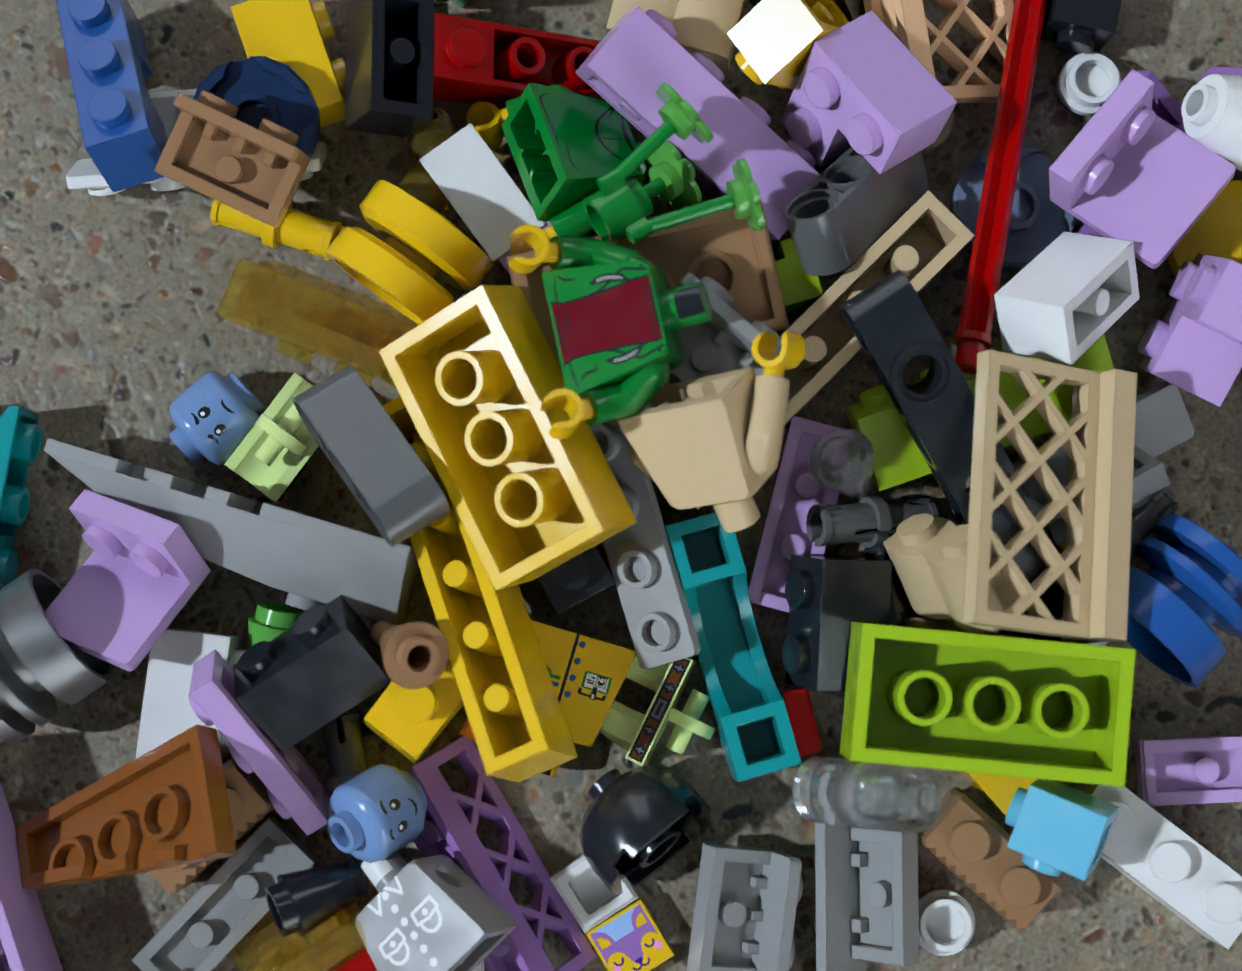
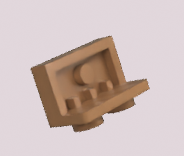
M202 90L197 101L178 93L173 105L180 109L181 112L154 171L279 230L311 160L302 150L295 147L299 136L266 119H262L258 129L235 119L239 110L237 106Z

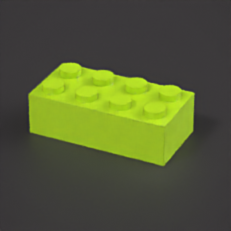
M851 622L840 754L850 761L1125 787L1136 649Z

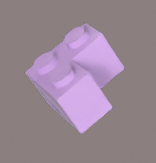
M871 10L814 41L780 123L787 130L792 140L802 145L804 149H807L814 156L819 167L852 147L881 175L935 143L957 101Z
M1198 253L1193 263L1190 261L1184 262L1174 276L1168 295L1174 297L1162 321L1157 318L1154 319L1143 334L1138 346V353L1142 354L1143 357L1137 367L1220 407L1242 368V264L1232 259Z

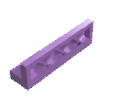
M463 736L406 770L421 784L427 799L424 829L417 839L414 840L422 857L443 854L451 858L518 925L484 959V965L488 971H579L597 957L573 914L550 880L548 871L494 778L487 776L482 758L471 739ZM455 756L469 778L466 796L451 791L438 769V766ZM478 816L492 820L501 834L499 852L483 847L476 834ZM511 872L525 876L533 889L531 909L517 905L509 892ZM544 928L558 932L571 954L570 958L555 969L542 949Z

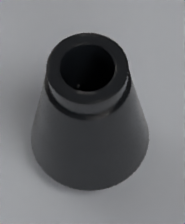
M351 858L344 862L339 861L280 874L277 876V883L265 887L264 892L271 916L280 934L286 937L297 932L303 937L354 903L358 898L367 895L368 887L360 865L355 858Z

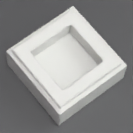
M584 854L550 876V880L584 933L639 898V894L626 877L621 879L622 893L617 895L612 893L593 871Z

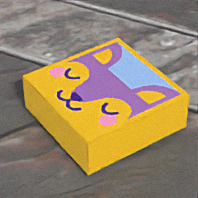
M641 896L585 933L608 971H650L674 956V951Z

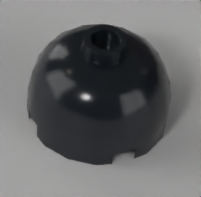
M660 766L635 767L622 775L618 769H613L598 779L588 792L593 801L585 811L581 825L580 840L583 854L593 871L607 888L615 895L622 893L621 879L626 877L636 887L675 857L690 841L682 832L683 829L690 823L692 818L702 827L709 816L711 808L695 789L674 771Z

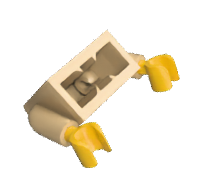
M762 332L753 340L751 346L752 355L755 361L764 367L763 375L756 376L753 367L672 384H670L671 378L669 377V382L639 413L617 419L621 430L628 439L631 462L656 483L670 506L682 510L713 505L718 519L727 533L746 529L759 520L761 515L753 495L777 469L780 458L790 381L783 378L784 370L797 367L805 357V341L797 332H784L781 338V352L778 357L776 355V333Z

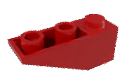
M434 13L433 99L462 104H475L477 102L506 104L507 100L521 96L529 83H536L545 86L563 85L580 95L606 101L575 73L601 41Z

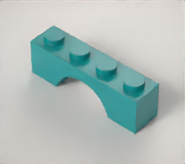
M716 512L665 526L701 647V651L696 655L707 696L710 697L709 703L730 777L737 782H741L802 764L784 700L774 682L759 638L748 593L746 568L735 532L727 533L724 531Z

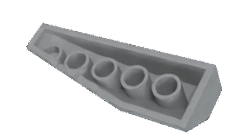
M47 439L44 451L97 494L179 524L201 557L267 586L288 592L285 604L302 610H308L317 605L325 606V604L341 595L370 630L379 621H388L397 625L403 624L420 570L412 547L400 543L390 547L380 537L267 503H261L217 488L204 486L53 439Z

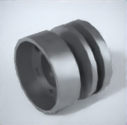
M29 569L0 589V739L11 744H16L34 733L36 724L42 726L57 717L55 697L69 705H73L113 679L112 664L67 645L55 630L45 611L63 588L49 575L39 569Z

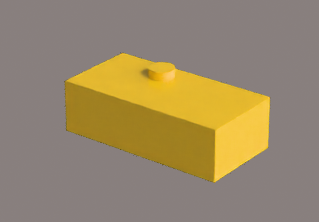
M481 285L379 351L495 591L532 581L637 523L590 426L584 421H580L572 435L561 440H556L548 434L553 424L561 421H570L567 412L561 408L555 407L547 411H539L546 396L555 389L565 388L562 370L519 286Z

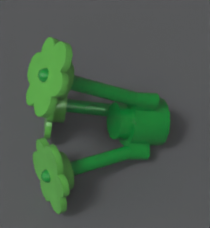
M665 82L656 91L659 99L665 104L658 110L664 123L615 169L597 178L596 181L600 190L583 199L584 211L591 226L601 240L613 244L624 237H627L632 244H636L653 233L732 209L737 220L746 218L752 231L765 229V218L760 205V193L755 181H753L749 165L744 158L738 159L736 164L732 165L734 180L726 182L727 195L700 203L702 195L698 184L693 180L696 175L694 166L688 159H682L676 146L667 140L675 133L682 140H686L692 135L700 143L704 141L709 143L714 136L707 125L700 119L697 111ZM647 160V164L650 167L648 173L649 183L642 186L634 178L626 182L625 179ZM655 196L669 202L676 210L650 219L646 218L653 213L650 199Z

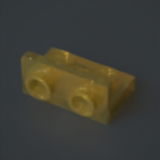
M354 902L303 937L297 932L283 937L275 923L272 922L233 948L231 956L241 971H326L364 945L355 927L356 916L361 911Z

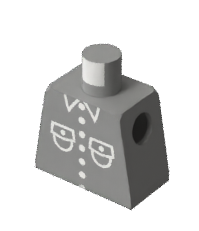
M397 851L384 860L374 863L363 861L361 864V869L379 894L356 916L355 927L377 971H473L518 926L514 919L451 858L443 854L414 859L407 864Z

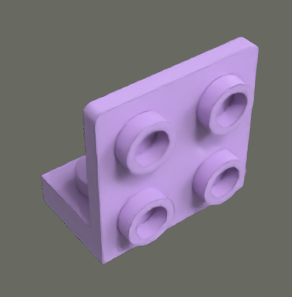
M1132 69L1049 168L1050 201L1106 238L1133 241L1135 258L1148 267L1156 269L1232 180L1236 168L1234 164L1207 149L1178 128L1157 116L1152 111L1154 82Z
M84 489L69 509L85 529V532L82 534L83 540L94 551L46 609L45 614L67 645L126 671H133L211 570L179 524Z

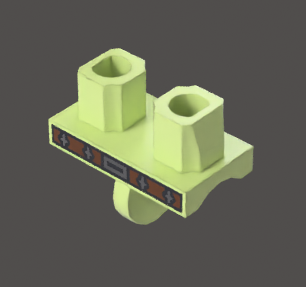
M295 372L224 464L277 504L282 501L321 449L302 421L292 398L313 385Z
M637 655L635 656L626 678L656 692L645 715L625 704L614 701L600 728L602 734L616 745L628 750L625 756L626 759L642 767L644 764L648 765L669 721L676 725L665 747L678 754L683 755L693 733L711 740L716 728L700 720L710 699L709 696L693 689L683 710L675 708L697 661L688 657L649 669H642Z

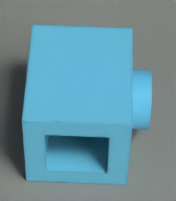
M1037 779L1030 784L1028 790L1019 787L1010 803L1005 824L1014 827L1007 847L1022 853V862L1038 872L1050 876H1060L1063 871L1085 881L1098 865L1119 807L1056 780Z

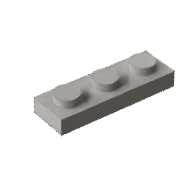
M274 816L267 818L237 850V855L231 856L131 961L141 971H213L270 911L265 897V887L277 883V876L280 874L311 868L318 859Z

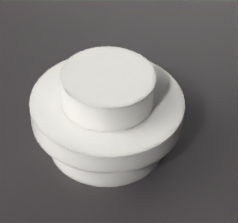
M1093 52L1090 54L1081 53L1071 58L1061 69L1057 80L1058 94L1063 104L1072 112L1083 116H1093L1122 82L1121 75L1116 65L1106 56Z
M936 889L925 893L918 899L919 945L923 949L935 955L948 956L960 952L970 943L975 932V915L970 904L962 896L951 890Z

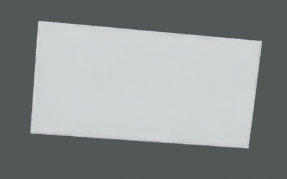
M471 123L419 159L493 262L511 250V241L508 238L515 229L523 225H536L539 228L545 225L543 221H537L531 204Z

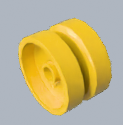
M378 180L359 205L366 222L383 236L385 241H381L359 227H343L325 252L335 264L357 282L417 325L422 324L456 302L454 297L434 280L435 276L459 290L473 291L479 286L493 266L491 259L451 221L429 205L385 180Z

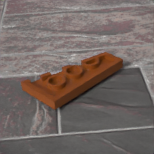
M197 724L17 826L16 833L22 888L43 891L237 855L217 729Z

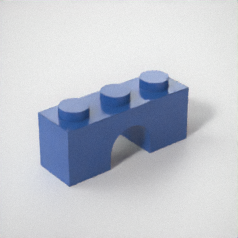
M56 0L84 147L112 192L165 177L155 172L154 169L167 143L166 132L144 81V78L153 76L143 28L128 0Z

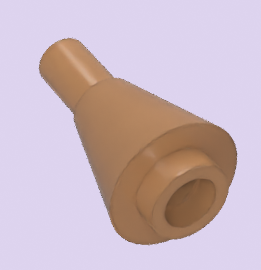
M379 621L372 627L371 639L381 648L386 673L397 685L407 689L424 688L435 682L444 672L448 662L449 648L446 638L435 626L425 622H412L395 626L388 621Z

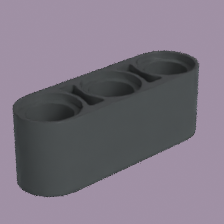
M850 147L785 208L786 220L802 269L806 274L826 276L849 267L927 192L930 182L922 152L919 151L880 175L862 155Z
M348 365L292 398L305 426L390 547L396 546L450 512L448 502L436 480L354 367Z

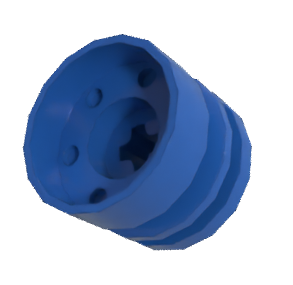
M1170 513L1164 514L1154 525L1153 533L1157 539L1143 537L1136 544L1138 555L1150 574L1130 565L1126 641L1170 677L1186 686L1196 688L1221 662L1226 654V649L1211 626L1231 636L1242 637V559L1229 546L1208 531L1186 518Z

